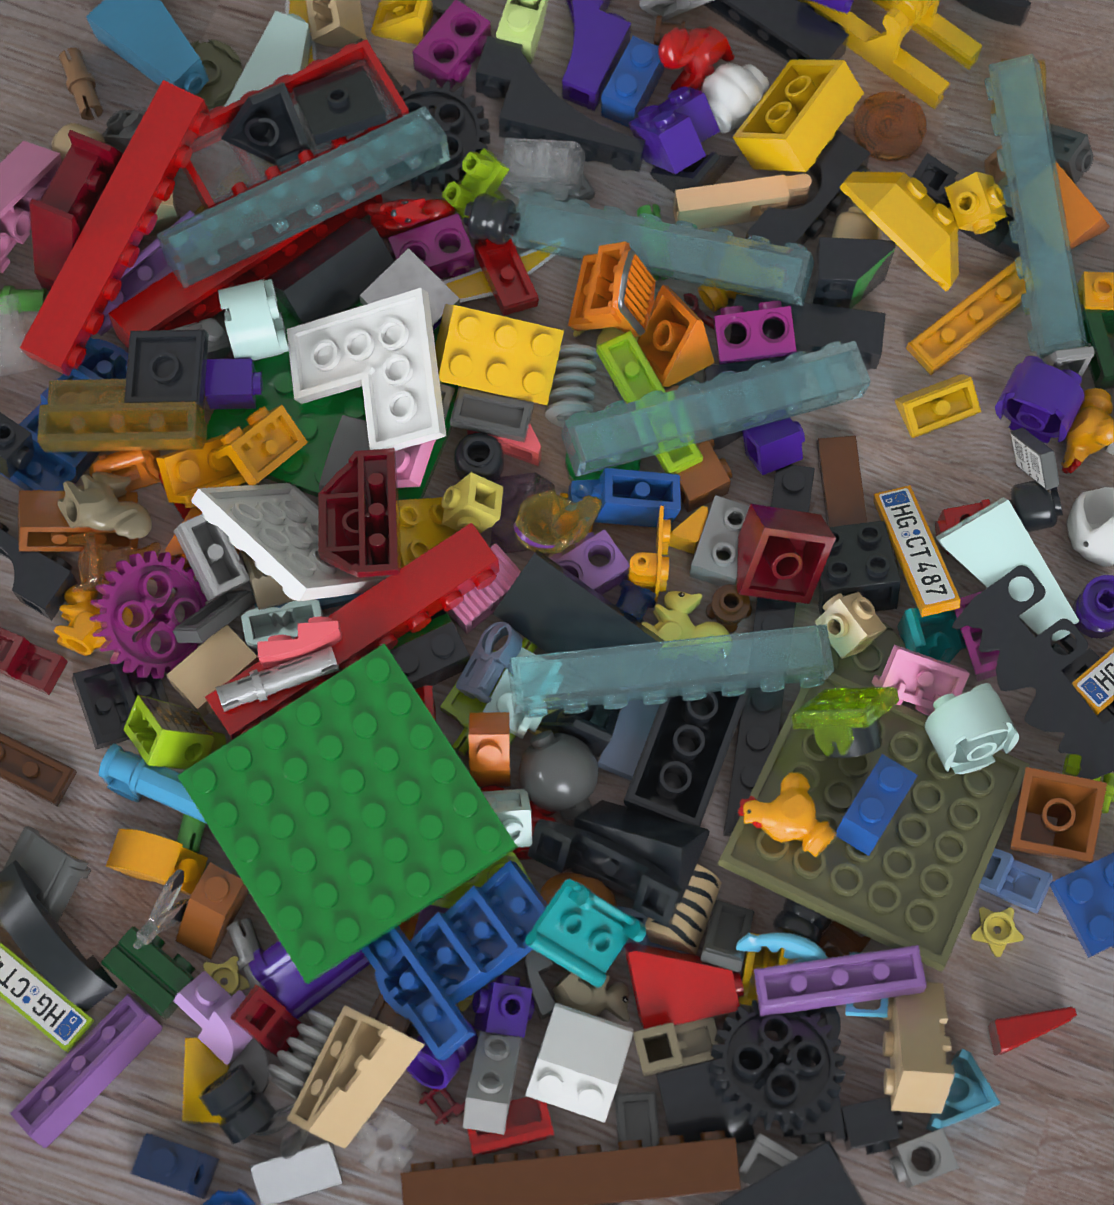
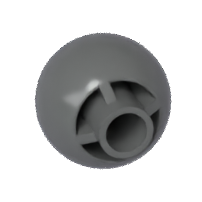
M548 730L534 736L530 740L531 745L526 749L520 761V785L522 789L528 792L529 800L534 805L549 812L559 811L563 820H572L592 807L588 797L594 792L598 782V764L595 755L585 742L570 734H553L552 730Z

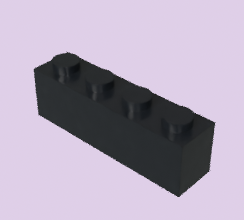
M713 0L704 4L705 7L787 62L790 60H840L845 53L849 34L838 23L828 21L817 14L813 7L806 2H799L798 0Z
M736 294L734 306H743L744 312L759 310V303L781 301L782 307L791 306L797 352L794 355L780 357L795 356V359L809 360L818 366H830L832 364L847 365L850 369L856 371L877 369L882 355L886 313ZM769 319L763 323L762 330L766 337L778 339L783 335L784 328L778 320ZM732 324L729 343L740 344L746 339V332L742 326Z

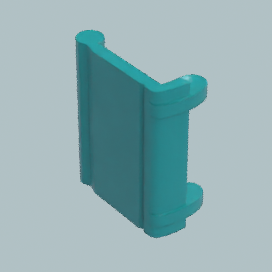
M567 879L541 914L532 931L526 936L525 943L527 946L598 988L605 983L606 971L628 939L631 938L635 942H640L644 939L646 926L633 916L625 914L595 895L581 883Z

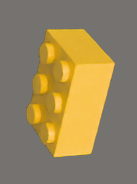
M790 60L732 138L752 169L807 172L813 166L826 144L834 137L835 132L845 118L853 111L854 106L864 92L845 60Z
M445 304L435 346L439 381L548 405L564 330L462 306Z

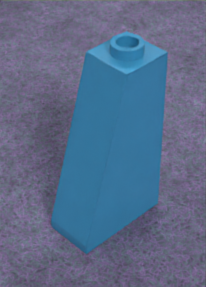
M103 0L86 16L97 40L160 86L162 80H165L195 95L209 81L200 57L161 0Z

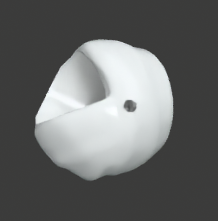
M1111 487L1082 492L1075 499L1067 519L1068 536L1073 549L1084 559L1103 567L1114 565V488Z

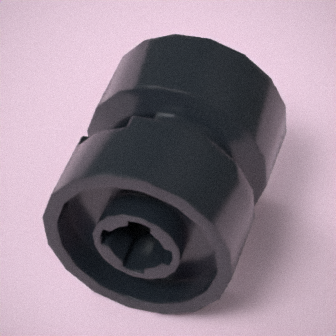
M243 1064L232 1068L220 1076L199 1095L200 1100L212 1116L220 1115L222 1117L219 1126L232 1144H237L252 1135L276 1113V1110L263 1092L254 1093L252 1089L255 1081Z

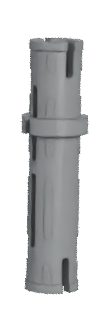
M329 646L318 652L302 656L260 672L255 669L249 672V676L215 688L225 712L257 699L260 702L265 701L268 695L313 680L322 675L337 672L339 667L333 650Z

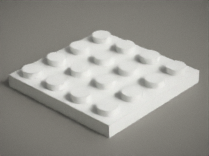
M290 483L198 488L191 500L202 511V516L205 520L223 530L229 536L228 539L232 545L245 551L256 561V567L263 573L272 576L283 586V592L296 601L364 593L390 576L358 578L320 560L318 554V506Z

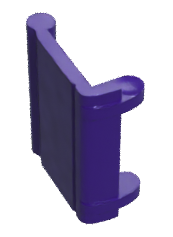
M277 941L265 951L261 947L253 952L254 960L248 963L255 979L296 1019L300 1018L371 964L362 950L307 984L280 941Z

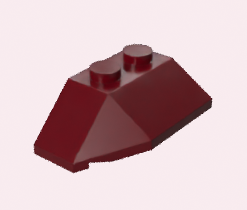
M395 448L355 451L348 459V463L318 493L319 559L358 578L399 575L401 571L400 507Z

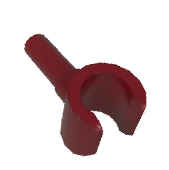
M685 293L683 295L684 301L689 306H692L690 309L705 325L715 330L713 318L699 309L697 297L694 294Z

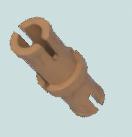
M75 47L68 48L71 59H68L65 51L59 54V60L68 78L66 81L67 89L75 97L81 118L93 120L95 118L91 111L92 108H94L97 117L103 113L102 105L94 89L96 86L94 76L87 71L81 50Z

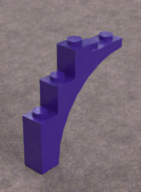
M566 0L573 23L574 41L572 55L562 79V98L595 111L605 87L630 42L631 23L616 13H606L612 0Z

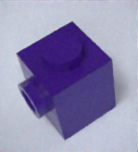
M252 358L207 359L205 397L209 408L256 409V395H262L263 379L262 372H256Z
M783 409L742 425L745 454L762 476L803 459L802 443L805 442L803 428L798 421L793 422Z

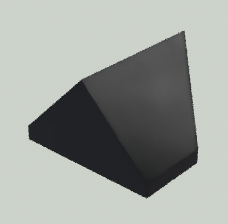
M284 82L249 96L221 137L222 140L278 167L298 159L299 154L304 150H311Z
M711 152L677 174L657 166L652 169L650 174L656 181L675 194V190L714 185L738 156L718 155L716 152Z
M586 687L584 693L563 704L564 707L543 716L537 730L541 732L552 730L553 734L566 733L573 735L585 742L593 754L599 757L613 736L622 703L619 705L605 694Z

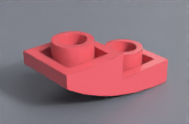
M312 617L308 619V623H298V639H292L288 635L270 636L268 641L257 642L258 658L262 667H276L288 661L318 652L329 646H334L342 640L340 624L338 621H332L329 617Z

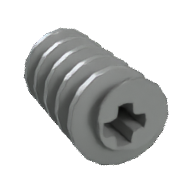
M570 344L560 347L548 407L545 411L546 419L552 424L567 429H582L592 424L591 420L582 416L593 413L594 407L591 404L585 403V401H591L595 397V393L587 389V387H592L596 383V379L589 375V373L597 370V364L590 361L598 357L596 348L582 344Z
M314 1010L307 1012V1016L313 1024L312 1026L299 1023L297 1026L303 1039L294 1037L287 1039V1043L293 1052L278 1051L277 1056L283 1066L280 1067L273 1064L267 1066V1070L273 1078L271 1082L295 1100H297L300 1094L299 1091L305 1085L336 1023L326 1015Z

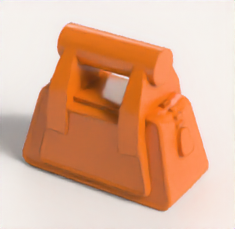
M138 443L131 445V448L119 452L99 455V460L94 462L89 468L90 476L92 477L95 472L101 471L129 477L131 482L125 488L127 492L159 483L158 475L160 470L156 459L161 456L158 447L150 446L142 447Z

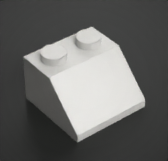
M555 1003L530 1077L526 1096L605 1122L620 1079L634 1029Z

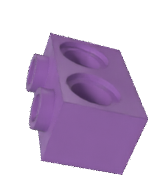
M605 529L596 535L593 532L584 535L575 543V548L563 555L559 552L550 557L551 560L600 595L605 594L628 579L629 562ZM601 554L609 559V563L605 566L597 567L592 565L589 559L593 555Z

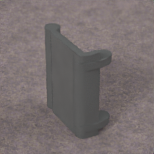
M25 826L3 869L17 860L42 891L36 896L37 899L58 923L80 879L88 878L91 869L87 867L88 862L75 859L41 836L38 830ZM0 920V926L6 930V928Z

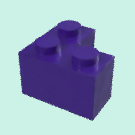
M681 87L672 91L668 95L669 99L659 105H651L638 112V117L628 123L633 136L645 141L644 161L674 174L705 157L706 154L701 143L720 132L705 93L690 87Z

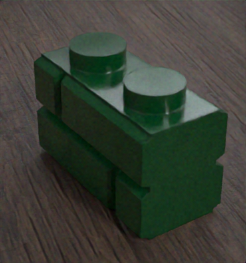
M133 926L103 958L101 964L167 1020L179 1007L173 1000L178 992L195 979L191 974L196 968L179 953L172 959L161 950L166 942L150 928L147 927L142 933Z

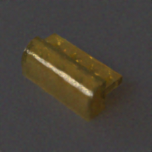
M126 379L49 380L48 405H40L37 442L46 453L202 450L207 433V424L204 419L205 391L203 408H199L197 402L124 403Z

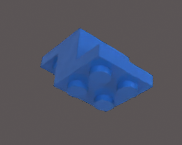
M1113 852L1049 884L1088 958L1111 947L1114 948Z

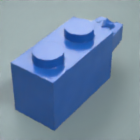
M604 468L599 479L575 480L571 482L568 488V506L571 509L593 513L594 522L654 528H657L660 506H664L663 519L671 520L672 525L681 511L680 475Z

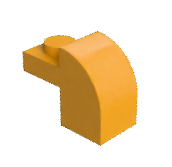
M119 829L106 867L138 880L157 882L171 889L173 881L181 871H184L183 885L175 890L191 895L202 877L208 857L182 847L183 844L162 836L134 829Z

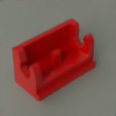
M529 1096L510 1101L504 1135L467 1128L474 1157L554 1138V1130L547 1103Z

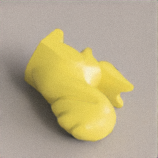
M680 591L668 592L664 596L666 608L656 604L653 611L658 623L654 626L648 622L641 623L666 641L654 657L655 660L663 661L667 659L676 661L678 654L687 658L696 656L701 663L710 662L714 664L724 660L729 655L732 648V640L729 632L723 625L707 621L695 626L688 616L699 606L703 597L702 594L691 595Z

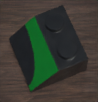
M820 237L811 273V304L853 308L886 279L896 243L893 240Z
M444 609L431 616V622L420 631L415 633L409 631L399 637L397 645L390 650L414 689L423 686H434L463 672L470 659V655L453 621Z

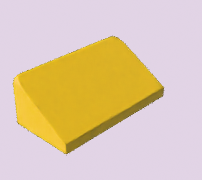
M964 374L954 376L895 399L898 411L911 438L921 436L982 412L972 377Z
M185 1038L182 1121L186 1124L220 1123L222 1117L220 1115L212 1116L200 1100L199 1095L216 1079L228 1072L229 1064L226 1065L198 1038Z

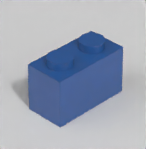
M632 36L602 93V117L630 128L628 123L636 119L638 112L646 107L664 72V66L661 64L658 54L659 46Z
M882 754L836 830V836L870 856L918 775Z

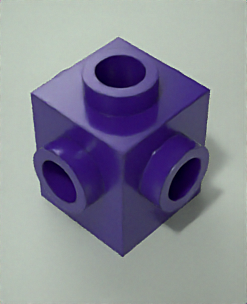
M499 975L495 978V981L489 982L474 993L472 1008L476 1014L473 1028L489 1033L525 1038L527 1021L531 1020L535 1008V1001L532 996L533 988L519 985L520 977Z

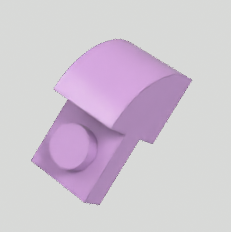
M205 971L178 992L173 1000L203 1029L197 1038L226 1065L231 1063L253 1039L230 1018L246 998L244 993L239 989L231 996Z

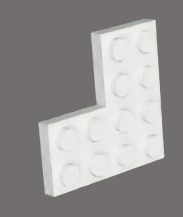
M423 288L287 329L294 400L303 404L362 386L370 450L395 448L396 451L446 437L429 295Z

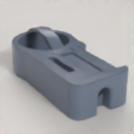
M496 622L486 628L459 677L456 688L468 698H477L483 703L491 702L492 699L489 696L504 668L509 669L514 659L520 653L522 648L520 634L506 622ZM508 635L505 645L498 651L493 652L497 641L503 636Z

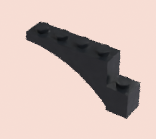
M491 36L487 37L476 70V92L483 93L485 96L493 99H505L499 116V137L506 138L509 142L515 144L540 145L543 150L550 153H557L564 149L582 161H597L612 165L621 171L632 170L640 172L644 156V140L619 133L601 125L570 106L538 76L523 55V44Z

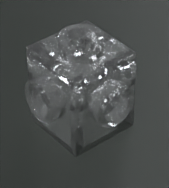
M384 1106L374 1120L369 1117L355 1135V1138L361 1141L356 1150L363 1154L359 1162L378 1175L381 1174L383 1169L392 1173L396 1166L403 1170L417 1150L411 1143L420 1129ZM383 1135H389L392 1138L393 1145L389 1151H383L379 1146V1140Z

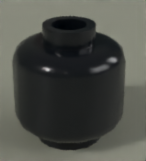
M486 433L466 435L459 441L454 453L455 470L458 477L462 480L472 472L495 483L504 470V452L501 444L493 436Z
M1034 480L1016 484L1011 488V499L1009 502L1027 532L1054 527L1058 521L1057 516L1063 515L1057 487L1046 490Z

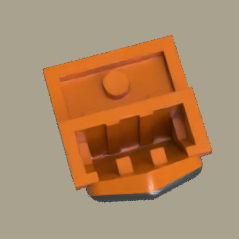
M625 241L600 245L597 254L583 256L568 322L569 327L577 331L615 327L624 333L631 331L634 337L644 334L653 309L656 280L638 254L631 249L630 243Z

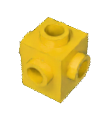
M975 172L945 187L951 205L949 210L953 214L954 221L959 229L982 234L996 227L995 222L1007 217L1003 206L1006 203L1004 193L995 183L992 175Z

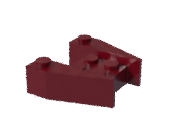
M70 130L68 133L72 145L41 201L32 198L30 202L34 272L41 287L47 288L48 291L51 290L123 155L122 152L114 147L73 130Z

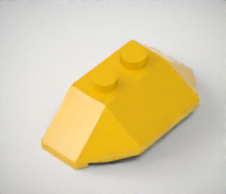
M852 172L839 188L946 292L959 275L958 225L954 221L951 211L943 204L935 203L927 195L925 186L918 179L910 178L905 172Z

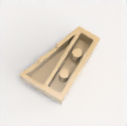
M926 982L927 986L923 993L888 998L887 1018H882L883 1020H889V1032L885 1031L883 1036V1056L890 1057V1069L886 1068L884 1072V1094H891V1110L942 1114L955 1075L954 1065H946V1051L951 1050L950 1037H945V1024H947L948 1018L943 983Z
M344 1005L287 1120L316 1136L346 1149L424 1044Z

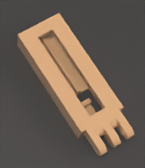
M784 174L675 190L673 215L677 232L757 221L768 207L786 210L787 206L803 204L808 199L812 179L807 174L785 176Z

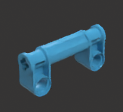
M112 744L103 757L98 773L108 785L107 788L138 803L142 795L206 823L177 777L180 774L179 772L167 767L147 765L141 756L124 751L117 744Z

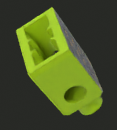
M137 695L123 729L147 765L188 769L226 745L225 735L212 731L201 715L195 710Z

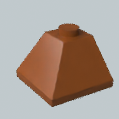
M1026 767L1011 850L1048 858L1092 863L1107 783Z

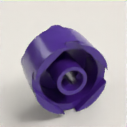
M1026 356L1024 361L1016 365L995 405L996 415L1000 420L1003 415L1009 419L1011 423L1008 428L1012 431L1024 428L1043 443H1049L1051 438L1057 437L1058 442H1061L1066 438L1085 399L1084 391L1080 386L1082 378L1072 370H1059L1045 364L1042 359L1036 356Z

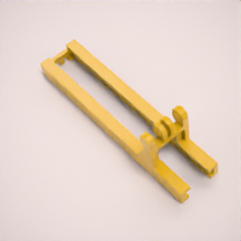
M798 0L799 2L808 3L817 14L826 20L838 23L849 34L847 41L849 49L934 110L944 99L942 94L949 87L950 82L900 47L906 33L910 29L914 30L968 70L978 60L983 46L936 13L940 0H871L888 12L882 21L883 26L887 30L883 33L878 32L850 11L846 14L810 0Z

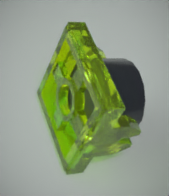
M897 688L824 689L791 715L793 729H814L817 745L825 756L831 758H849L873 752L882 745L879 726L881 716L899 702Z

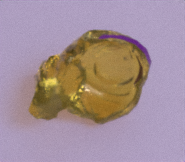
M553 490L530 495L522 501L519 514L513 524L516 537L525 548L534 552L539 550L541 553H560L568 546L583 540L588 535L602 506V502L599 498L589 495L584 496L583 500L574 503L568 498L556 495V492Z

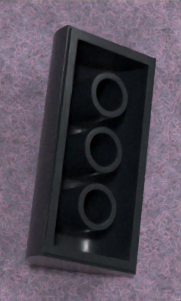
M678 654L623 803L628 808L700 827L752 683Z

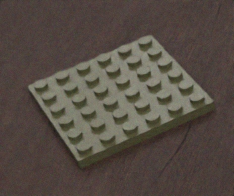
M812 664L750 796L755 797L757 801L770 803L780 795L781 782L784 777L790 772L801 773L809 782L810 788L808 793L815 803L817 821L830 822L829 826L836 831L882 754L918 776L870 856L835 836L829 845L817 857H814L809 851H803L802 841L779 842L773 840L762 828H756L751 823L745 824L744 818L740 816L717 865L892 949L919 945L922 963L942 972L946 967L1021 787L1025 769L1030 764L999 750L993 754L996 762L987 767L965 774H955L952 767H950L948 772L945 770L925 730L927 716L904 705L888 702L879 696L880 694ZM850 706H869L876 709L882 738L880 748L864 755L849 758H831L823 754L817 724L819 716L835 709Z

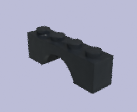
M837 130L834 137L818 155L813 166L810 167V173L817 184V195L806 205L795 209L785 210L768 207L746 233L745 239L750 245L751 255L771 269L775 265L784 268L788 264L792 267L801 257L804 251L802 247L809 238L815 240L826 225L825 218L831 211L835 214L838 213L847 201L848 196L839 188L840 185L852 172H870L867 165L871 153Z
M0 522V555L8 558L14 567L12 591L21 603L52 621L58 613L60 606L65 603V592L70 587L78 584L71 572L73 567L57 555H53L49 559L37 551H19L18 539L7 533L9 528Z

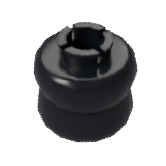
M484 193L479 194L474 202L470 201L466 206L464 215L469 216V218L464 217L463 221L464 225H468L469 234L473 239H488L494 244L502 245L508 242L511 235L513 237L517 235L520 223L516 221H521V214L516 213V205L511 199H497L490 194Z
M786 898L783 910L774 919L773 926L779 933L801 936L819 945L822 932L830 925L832 919Z

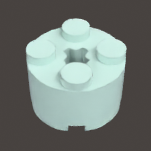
M262 279L218 290L221 309L226 311L224 313L226 321L224 322L235 359L252 358L255 361L289 351L286 330L282 315L278 310L272 279L265 281Z
M989 683L980 684L971 691L956 697L954 694L941 696L933 703L935 711L925 722V730L945 770L949 772L950 767H952L955 774L970 773L996 762L993 754L1002 748L1007 754L1015 747L1019 739V734L1004 705Z

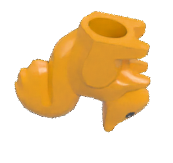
M93 577L88 582L72 586L65 592L64 598L69 605H61L59 610L63 612L61 617L70 621L68 626L58 625L54 629V632L59 635L57 639L59 645L83 656L92 654L95 649L100 648L106 641L105 637H93V633L101 628V623L90 621L91 616L100 614V608L90 604L91 600H96L99 591L95 588L99 583L97 577ZM126 606L122 612V620L125 625L129 626L133 621V614L130 608Z

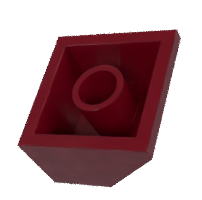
M750 504L738 536L737 591L739 595L810 604L836 539L821 514Z

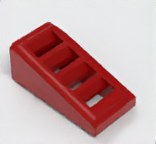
M1071 1006L995 1019L988 1025L994 1056L1002 1055L1072 1021L1077 1016L1076 1008Z

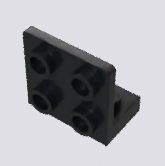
M875 521L829 527L836 539L819 579L818 608L820 616L825 612L822 608L823 605L840 593L843 596L860 592L863 597L872 603L875 612L897 609L901 580L885 522Z

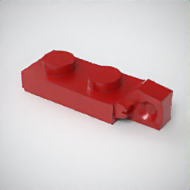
M510 238L507 243L502 245L494 244L488 239L477 240L478 243L474 244L476 258L502 315L506 316L537 307L539 302L538 294L512 239Z

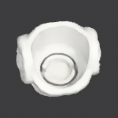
M728 63L719 66L713 74L705 79L701 92L705 93L720 132L728 133L732 129L740 128L770 88L768 78L754 65L740 66Z

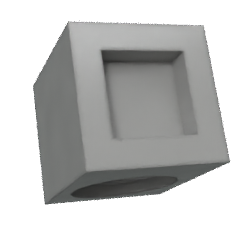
M943 1128L891 1149L894 1156L889 1159L892 1172L898 1182L904 1181L907 1189L959 1168ZM914 1149H923L929 1154L931 1164L926 1172L918 1171L912 1165L911 1154Z

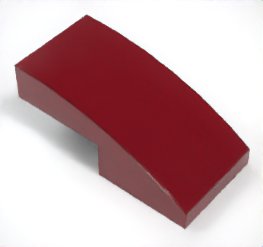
M0 627V673L50 696L68 661L63 656L32 644L25 637Z
M255 984L230 1017L239 1027L277 1058L279 1050L287 1052L290 1048L287 1039L289 1037L297 1038L300 1034L297 1026L301 1022L257 984Z

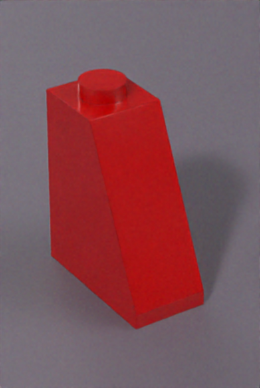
M633 942L624 945L639 1022L643 1030L672 1022L674 1025L731 1013L737 1011V1008L740 1006L738 997L744 996V988L739 972L733 973L730 969L700 961L701 956Z

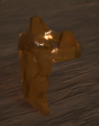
M96 531L68 536L70 545L85 546V549L81 551L78 558V575L82 584L72 588V592L98 591L95 588L96 585H109L104 575L106 571L119 573L116 568L117 561L125 560L130 564L129 555L139 553L143 558L144 553L147 551H155L158 557L161 551V544L153 542L138 549H133L130 546L113 548L112 545L99 544Z

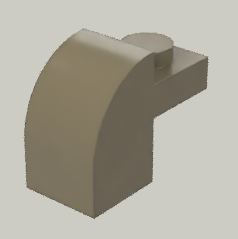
M714 1017L675 1026L672 1022L633 1032L643 1076H654L658 1073L716 1060L710 1056L712 1046L718 1044L714 1040L717 1033Z

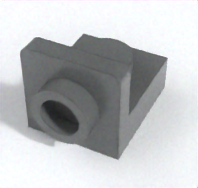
M1050 123L1031 149L1033 160L1049 165L1057 162L1062 169H1065L1066 174L1075 184L1083 173L1091 168L1094 159L1087 134Z

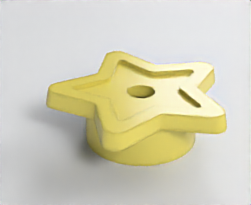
M980 907L981 926L971 935L972 940L988 943L996 957L1002 955L1007 943L1023 941L1024 936L1015 928L1013 908L1010 907L1001 912H993L985 907ZM997 926L1000 928L1001 931L999 934H996L993 931L994 927Z
M237 956L231 957L224 964L205 962L203 964L205 972L231 996L239 989L242 991L250 987L248 980L239 974ZM222 978L228 979L226 985H221Z

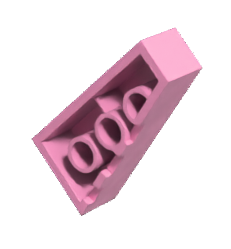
M26 141L17 146L0 163V273L2 274L10 264L7 256L15 244L20 243L23 245L30 235V202L32 198L41 201L62 163L60 153Z

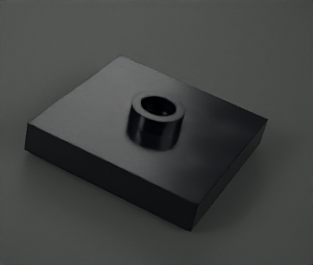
M363 66L293 88L295 99L316 145L387 122L385 111Z
M205 329L130 331L124 406L128 409L203 408L209 340L207 331Z

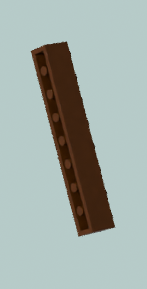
M725 1131L700 1133L701 1141L684 1143V1135L660 1137V1146L643 1147L642 1140L617 1142L618 1150L601 1152V1144L576 1146V1154L560 1156L559 1148L536 1150L534 1151L535 1159L518 1160V1153L493 1155L494 1163L477 1165L476 1157L452 1159V1167L436 1169L435 1161L410 1164L411 1172L401 1173L403 1205H604L741 1190L735 1138L726 1139Z

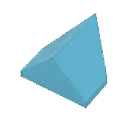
M960 1049L954 1055L951 1065H954L955 1075L942 1114L931 1113L926 1129L931 1132L948 1127L1001 1104L973 1056L965 1049Z

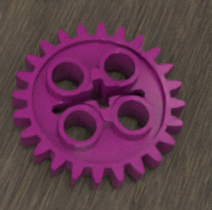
M155 551L145 552L143 558L139 553L129 555L130 564L125 560L116 562V568L119 573L115 571H106L104 573L109 585L100 584L95 587L103 597L102 599L91 600L90 603L100 608V614L90 617V621L101 623V628L93 633V637H105L106 641L100 647V651L113 650L114 653L110 663L119 664L124 661L123 672L132 673L137 668V677L147 678L150 672L153 679L163 678L164 672L168 674L194 652L199 644H203L178 643L173 633L174 628L181 624L175 617L176 606L180 604L184 608L185 617L182 621L184 622L206 606L205 602L208 600L205 594L202 593L198 580L193 579L195 574L192 568L187 567L183 570L185 558H175L171 562L170 552L160 553L158 558ZM150 577L157 584V592L153 597L147 591V582ZM172 588H174L176 591L174 596L171 599H168L172 592ZM126 606L130 608L133 614V621L129 626L125 625L122 620V612ZM151 608H157V610L153 613ZM153 617H155V618L157 619L156 622H150V621H151V619H152ZM140 630L136 637V641L133 642L132 636L136 631ZM154 633L158 634L161 640V646L157 652L151 648L150 644Z

